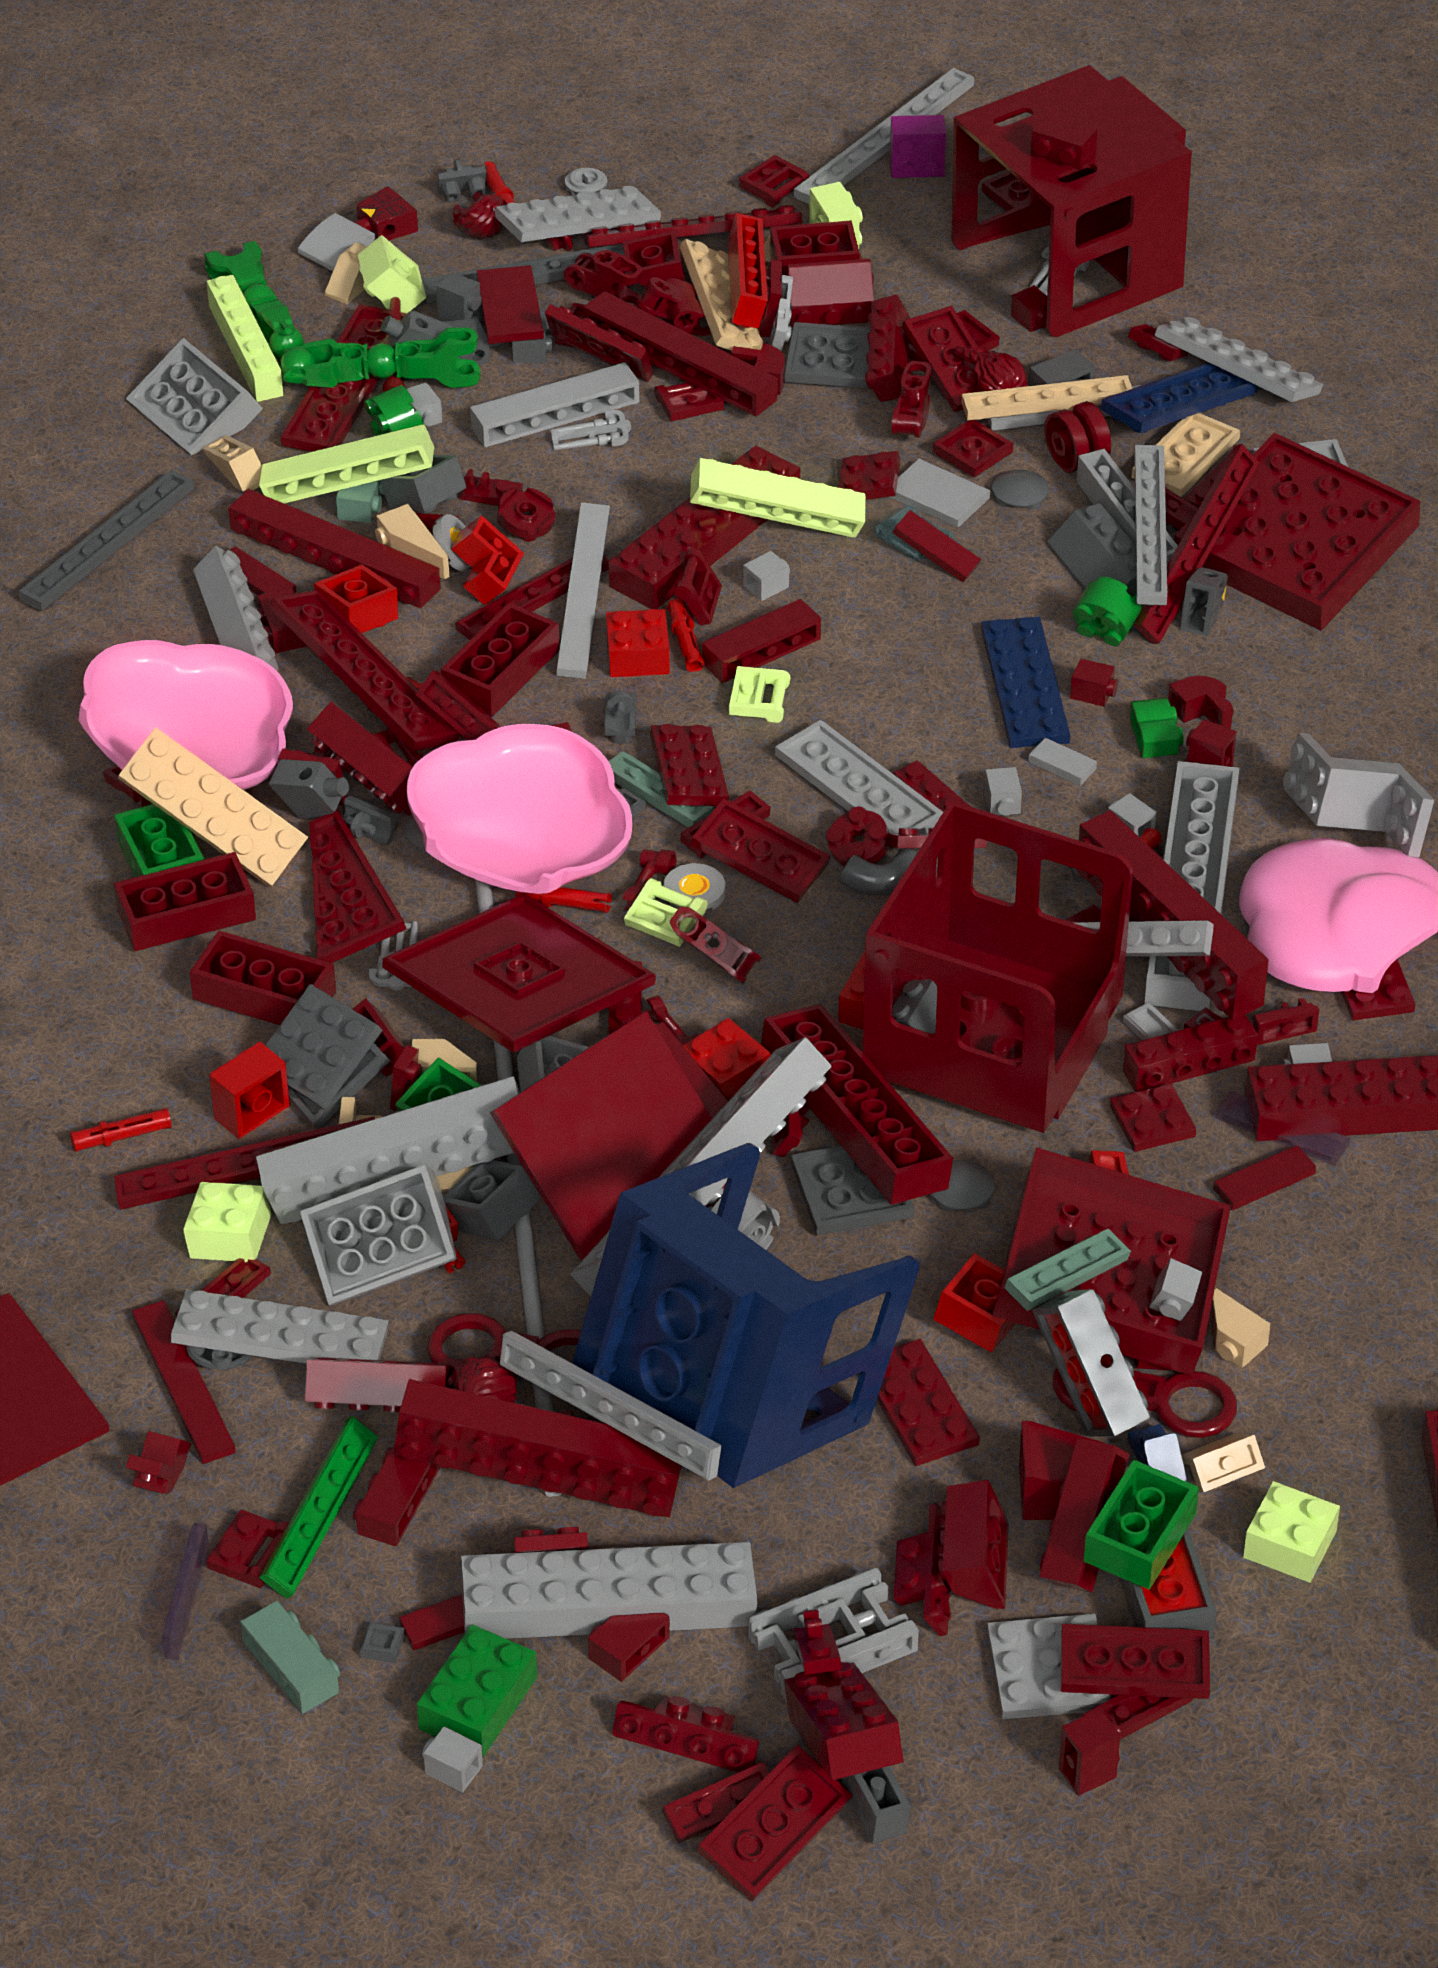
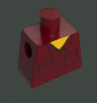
M389 186L361 201L356 207L357 220L354 223L375 233V240L381 235L389 241L418 232L417 210Z

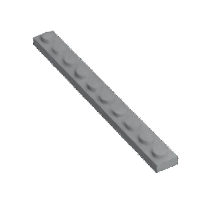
M952 68L891 116L936 115L974 86V77ZM891 116L794 189V198L810 205V188L841 182L844 186L890 150Z

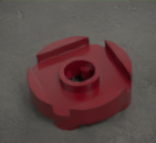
M518 488L511 489L504 493L500 499L497 523L511 534L521 537L526 542L534 541L537 537L547 534L552 529L556 517L552 500L543 492L533 488H527L526 491L518 492ZM521 511L524 513L530 511L531 515H525Z
M857 806L840 816L826 832V839L833 858L839 864L846 866L853 855H857L875 864L888 850L889 829L879 814ZM863 835L865 839L863 842L855 841L852 843L855 836Z

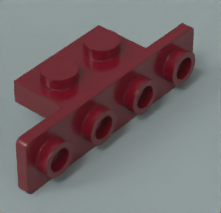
M934 1503L929 1506L928 1532L897 1541L893 1599L901 1606L924 1600V1619L941 1637L948 1634V1620L951 1619L949 1607L951 1588L947 1580H942L939 1573L938 1562L940 1558H943L944 1552L940 1541V1531L945 1529V1521L942 1515V1508L938 1503Z
M666 1696L656 1709L624 1700L617 1704L612 1734L618 1738L738 1773L755 1766L759 1747L758 1739L731 1732L735 1716L726 1714L724 1710L718 1707H701L691 1704L689 1700L679 1696Z

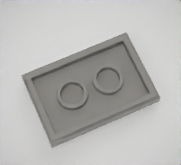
M918 459L898 477L896 496H890V498L958 528L990 499V490Z

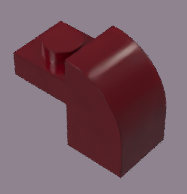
M763 343L761 350L733 346L731 355L778 378L777 395H781L785 384V357L778 348Z
M1190 676L1169 684L1168 701L1170 706H1175L1177 716L1183 723L1205 716L1209 721L1231 729L1234 710L1230 701L1225 700L1227 686L1223 682L1208 676Z
M148 1431L141 1457L129 1454L126 1468L136 1472L132 1486L169 1494L184 1469L191 1443Z

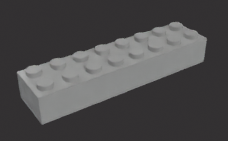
M512 1076L256 1156L263 1190L280 1224L297 1222L302 1219L300 1211L424 1164L432 1169L436 1176H440L514 1153L490 1112L520 1093L515 1078Z
M750 1542L461 1556V1587L465 1634L473 1624L505 1639L589 1635L597 1625H603L613 1615L648 1613L667 1614L670 1619V1631L748 1626V1619L756 1614L757 1594Z

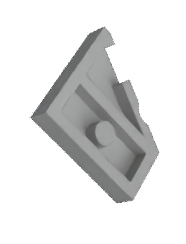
M782 275V295L770 335V345L778 348L781 352L784 342L789 343L791 336V326L788 325L792 312L790 302L793 277Z

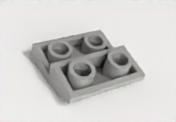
M334 213L321 222L298 247V253L333 271L339 256L355 242L368 247L375 241V233Z

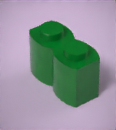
M1167 698L1131 701L1130 723L1141 757L1151 758L1178 755L1179 745L1184 743L1182 727H1177L1176 725L1177 713L1175 706H1170Z

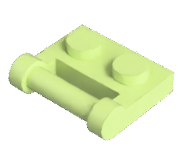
M737 666L729 704V715L766 718L769 722H781L784 715L782 704L785 689L790 684V674L784 670ZM766 684L774 686L771 703H762Z
M650 878L625 915V925L680 947L684 940L676 935L669 922L678 909L653 899L658 897L677 906L691 908L701 916L704 915L707 909V900L700 897L691 898L661 886L660 881ZM685 918L680 924V930L682 932H690L696 920L694 918Z

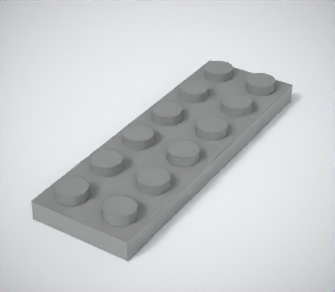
M624 186L621 189H603L600 192L578 193L573 196H556L545 200L533 199L525 203H508L507 205L496 207L495 217L520 242L591 232V228L605 226L607 229L618 228L620 224H645L647 221L660 220L661 211L639 192L637 188Z
M1185 317L1182 320L1170 321V323L1157 326L1156 337L1290 402L1319 395L1323 384L1314 380L1313 375L1306 372H1297L1291 369V365L1284 361H1274L1268 358L1266 352L1251 350L1245 347L1246 344L1243 341L1228 339L1222 336L1223 333L1220 330L1203 327L1197 319Z
M822 720L817 721L775 746L776 757L848 812L853 807L860 806L865 808V810L879 814L886 822L889 833H899V828L902 827L917 828V833H928V828L934 827L943 811Z
M186 1289L171 1332V1343L307 1364V1359L310 1357L380 1360L388 1332L389 1320Z

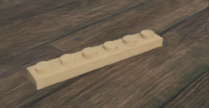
M1128 375L966 393L962 394L961 403L967 420H981L984 418L1008 417L1011 415L1069 409V407L1085 401L1098 406L1101 405L1102 399L1133 388Z

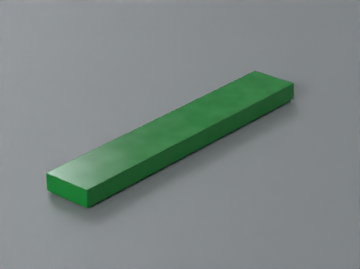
M353 1416L345 1420L259 1577L284 1598L288 1599L294 1595L378 1439L377 1435Z

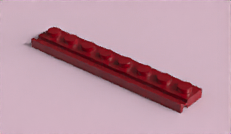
M793 205L779 206L776 210L768 211L766 208L751 210L750 213H741L740 211L726 212L724 216L714 217L713 214L698 216L697 219L689 220L686 217L671 219V222L661 223L660 220L645 222V225L634 226L633 223L620 224L618 228L607 229L605 226L591 228V232L583 233L584 243L588 247L623 244L624 241L675 230L677 237L728 232L732 229L736 213L763 219V227L803 223L802 212Z

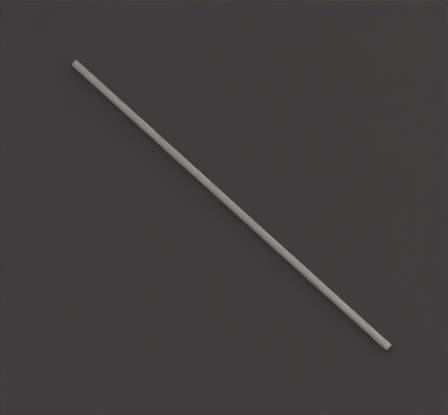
M475 879L478 911L480 914L494 907L492 886ZM493 1040L498 1081L514 1076L511 1051ZM515 1153L507 1155V1163L522 1166ZM530 1213L521 1217L514 1225L527 1335L539 1336V1339L544 1337L531 1217ZM533 1384L535 1408L553 1412L551 1393ZM545 1491L548 1497L561 1495V1493Z

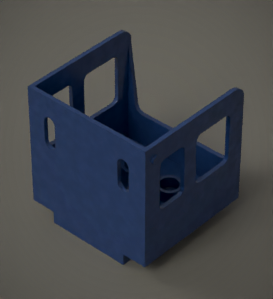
M752 1143L735 1147L620 1193L572 1364L720 1444L721 1452L717 1476L732 1488L740 1486L869 1424L919 1271L918 1260L912 1256H906L898 1260L823 1281H811L801 1276L738 1230L760 1157L759 1148ZM727 1178L717 1214L688 1194ZM886 1293L869 1343L858 1351L820 1367L837 1316L849 1308ZM860 1373L850 1403L828 1388ZM807 1409L819 1414L818 1417L803 1423Z

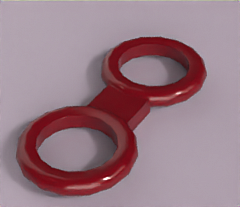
M464 1313L449 1317L437 1325L429 1336L427 1351L433 1363H450L449 1374L452 1375L454 1369L461 1366L463 1361L451 1359L443 1352L442 1345L447 1337L464 1329H478L487 1332L493 1337L495 1344L490 1353L485 1356L500 1361L503 1334L509 1331H506L504 1326L494 1318L478 1313ZM563 1329L549 1333L539 1339V1336L517 1334L551 1351L563 1345H577L581 1330Z
M1056 1367L1053 1373V1389L1058 1400L1070 1410L1077 1412ZM1134 1371L1132 1378L1137 1389L1146 1397L1148 1403L1146 1410L1156 1412L1160 1421L1172 1432L1190 1438H1206L1218 1435L1231 1425L1237 1414V1399L1231 1387L1217 1376L1206 1372L1194 1371L1192 1376L1179 1373L1166 1380V1377ZM1202 1387L1212 1391L1219 1397L1223 1409L1212 1420L1190 1422L1180 1418L1172 1411L1169 1400L1172 1394L1182 1388Z

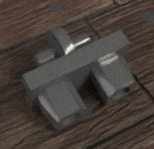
M456 159L454 160V168L445 169V172L438 173L437 191L438 194H443L447 203L460 200V191L469 190L471 198L476 192L485 195V166L472 168V165L462 166L461 160Z
M623 690L615 693L606 692L605 736H611L612 743L627 744L630 742V736H635L636 692L629 694Z
M351 795L345 798L346 808L343 820L352 835L356 838L366 836L384 845H389L392 842L394 831L398 828L400 814L391 809L385 811L374 805V802L365 798L360 800Z

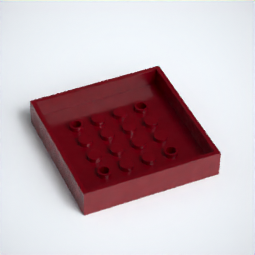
M1274 432L1253 454L1260 463L1202 567L1226 573L1228 576V586L1322 631L1419 527L1420 501ZM1194 516L1175 534V543L1177 545L1182 540Z
M1036 1147L1026 1175L992 1316L1041 1330L1032 1309L1027 1311L1005 1289L1008 1278L1109 1229L1131 1250L1128 1260L1068 1291L1094 1289L1095 1293L1102 1298L1106 1309L1104 1312L1106 1319L1119 1336L1120 1343L1118 1346L1122 1355L1192 1376L1204 1346L1231 1205ZM1171 1258L1202 1272L1194 1303L1181 1321L1166 1317L1162 1313L1149 1308L1158 1276Z

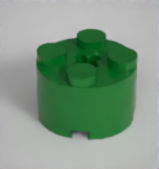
M403 385L391 388L364 401L365 409L373 420L369 422V427L374 436L423 425L419 410L414 411L411 405L414 400Z
M1098 577L1094 582L1092 580L1089 581L1073 608V617L1078 624L1077 631L1079 634L1089 638L1093 635L1099 636L1107 644L1117 647L1125 639L1141 612L1142 604H1137L1136 594L1132 598L1126 592L1128 587L1125 584L1109 577Z

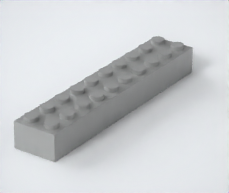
M1178 761L1164 861L1221 914L1237 797L1239 768ZM1150 956L1145 1004L1149 1002L1153 1006L1201 1011L1205 1007L1209 1009L1210 999L1203 992H1200L1184 973H1180L1166 956Z
M806 1037L776 1049L659 1177L746 1143L754 1144L761 1152L766 1146L763 1143L769 1135L774 1136L786 1125L783 1119L789 1113L794 1114L806 1103L804 1096L809 1091L813 1092L826 1081L824 1074L832 1065ZM727 1178L688 1194L704 1206L707 1203L712 1204L722 1196L724 1191L722 1187L726 1183ZM609 1232L570 1273L590 1297Z

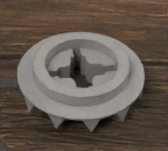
M579 168L567 174L565 177V187L567 191H571L572 196L578 193L600 192V190L607 188V177L602 171L594 168Z

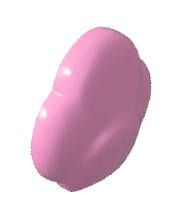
M140 640L113 645L102 651L91 661L84 675V698L80 705L78 720L95 744L122 770L156 727L242 790H246L264 782L276 770L279 763L278 756L282 748L285 749L286 747L284 731L292 714L293 701L284 679L271 665L241 650L215 644L181 646L165 641Z
M540 724L508 725L489 731L476 740L448 743L421 758L411 769L407 781L408 805L424 835L423 841L426 852L468 877L503 889L536 894L549 893L566 883L589 877L608 868L624 853L631 839L632 814L630 806L614 786V774L607 758L583 737L563 728Z
M1315 838L1283 844L1268 851L1252 863L1244 877L1240 889L1239 907L1243 918L1250 926L1247 939L1269 959L1267 972L1286 983L1316 991L1339 992L1353 989L1359 992L1373 993L1378 990L1385 971L1397 958L1438 932V872L1424 860L1418 857H1409L1402 850L1394 848L1360 847L1346 841L1331 838Z

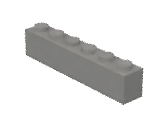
M624 362L470 407L471 429L484 448L605 413L608 410H615L639 403V380Z
M1105 449L1079 455L1077 484L1093 505L1101 503L1136 545L1135 488ZM1166 531L1168 565L1178 545Z
M215 546L198 563L193 571L220 645L235 648L258 657L277 671L279 668L274 657L275 652L269 644L268 633L263 628L260 620L261 615L253 601L254 596L248 588L247 578L239 564L240 559L234 552L230 550L224 551Z

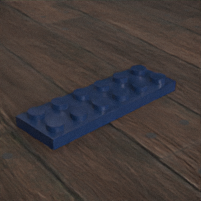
M1208 363L1102 399L1100 409L1111 415L1113 419L1128 425L1133 431L1145 433L1148 430L1165 426L1168 423L1223 406L1238 399H1243L1257 393L1259 386L1212 363Z
M1024 617L981 621V631L1009 747L1038 746L1044 738L1058 744L1070 743V732L1041 618Z

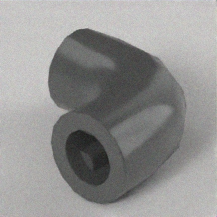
M901 848L889 863L883 865H876L857 855H853L842 871L840 882L868 895H890L917 852L909 848Z

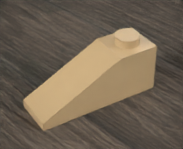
M224 435L202 448L203 452L235 488L247 491L248 489L255 490L259 487L262 465L254 448L228 435Z
M409 504L377 515L378 528L375 529V535L379 543L439 567L440 577L443 579L450 577L448 555Z

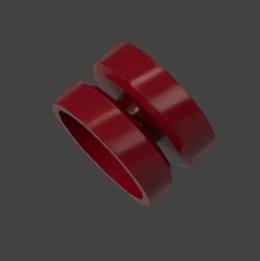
M1085 401L1069 407L1068 410L1063 409L1047 416L1044 424L1046 444L1053 460L1064 472L1071 473L1078 470L1079 455L1105 449L1110 455L1112 444L1110 431L1101 411L1093 403Z

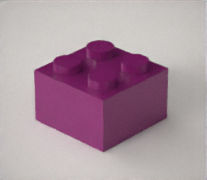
M944 115L891 116V178L944 177L946 149Z

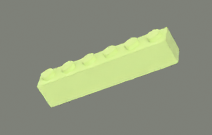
M220 276L216 279L207 280L209 307L255 400L259 402L283 396L281 369L234 276Z
M425 424L262 464L259 486L265 496L279 502L297 501L431 468L434 445Z
M700 458L691 473L690 503L848 537H856L865 523V493L832 487L824 483L800 480L796 477L777 475L769 471L749 469L741 465L717 462L713 459Z

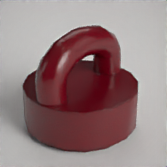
M572 235L546 238L548 246L556 251L560 248L566 251L573 249Z

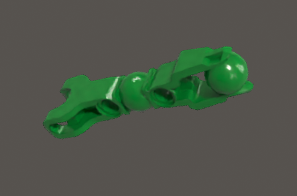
M256 241L242 243L244 250L242 253L234 256L222 255L217 250L204 253L205 269L210 280L220 276H234L275 358L281 361L285 349L304 345L302 333L294 327L287 305H283L277 299L274 291L267 286L263 276L264 266L260 262L262 250Z
M466 327L446 328L435 338L429 340L395 342V348L389 344L379 343L373 345L368 350L367 344L336 343L333 339L307 342L302 346H293L285 349L280 362V367L284 374L283 381L296 384L303 383L306 386L333 388L338 383L359 381L364 378L367 380L369 379V373L381 379L391 377L395 373H397V378H435L450 388L474 386L481 378L480 368L474 360L459 358V356L473 353L478 344L476 332Z

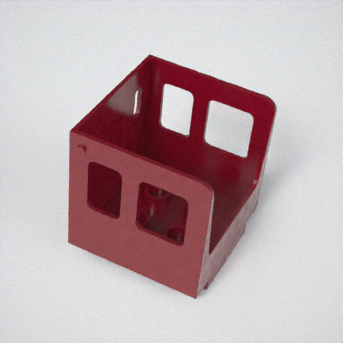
M1091 65L955 116L953 126L952 243L957 249L963 250L974 245L1050 225L1046 329L1054 337L1062 336L1182 288L1184 285L1192 151L1185 146L1186 129L1126 78L1119 76L1108 81ZM1026 112L1032 114L1030 117L1007 126L995 125ZM1047 113L1097 129L1096 153L1081 170L1031 154L1032 129ZM979 145L991 156L979 159ZM1007 169L1031 190L1030 199L1024 205L977 222L978 184L983 178ZM1094 259L1124 286L1123 289L1073 309L1074 272L1082 263Z
M950 801L866 933L863 1053L889 1082L1045 1133L1053 1118L1059 1119L1092 1062L1107 1035L1108 1021L1123 997L1133 876L1131 863L1117 852ZM975 839L996 843L1011 848L1016 852L1018 861L1014 903L981 894L974 889ZM937 857H938L937 877H936V862H937ZM1041 860L1053 861L1088 872L1102 880L1100 929L1087 928L1047 915L1040 910ZM930 979L937 985L935 1033H928L900 1024L892 1016V1006L903 991V987L911 980Z

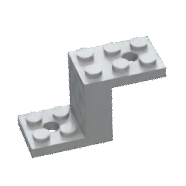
M1298 733L1296 742L1291 747V762L1289 770L1283 778V787L1285 792L1316 826L1383 831L1407 856L1419 857L1434 804L1432 796L1399 763L1334 758L1310 734Z

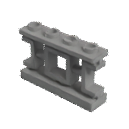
M878 1568L866 1572H858L849 1579L836 1584H828L816 1592L803 1597H795L787 1603L770 1610H762L748 1619V1639L751 1644L755 1643L757 1651L774 1645L784 1660L774 1665V1679L777 1684H781V1694L786 1702L784 1679L795 1677L797 1673L804 1670L800 1659L796 1655L798 1651L795 1641H788L783 1632L794 1627H804L803 1611L818 1609L822 1625L836 1620L841 1621L849 1634L836 1640L841 1662H854L862 1673L918 1651L919 1630L913 1620H908L905 1613L888 1619L879 1603L888 1600V1586L885 1582L882 1583V1574ZM862 1601L866 1611L853 1615L848 1606ZM874 1623L879 1632L866 1637L862 1628Z

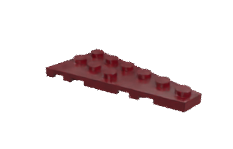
M338 809L333 814L324 815L310 821V845L313 858L311 863L314 876V917L317 930L315 931L318 948V952H316L317 959L333 963L407 930L404 920Z

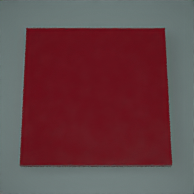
M525 893L382 959L383 969L513 1053L655 985L656 981L654 973Z
M647 1011L639 1014L490 1112L580 1261L610 1231L620 1193L659 1178L712 1120V1117ZM719 1199L712 1204L707 1203L705 1206L707 1208L714 1207Z
M10 1293L0 1296L1 1486L110 1431L108 1422Z

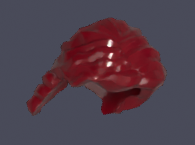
M480 192L474 193L472 198L475 199V203L469 208H460L459 204L454 206L452 213L454 225L473 238L481 240L487 237L492 238L502 229L503 224L495 217V209L497 206L504 205L502 199L495 192H492L491 195H482Z
M957 346L956 355L964 358L966 362L976 365L974 371L978 377L979 392L1027 387L1025 370L1016 357L976 347L966 346L961 348Z
M489 1356L481 1358L469 1357L463 1360V1364L454 1369L453 1374L449 1376L446 1382L447 1386L454 1384L456 1390L515 1403L517 1381L514 1373L501 1366L500 1361Z

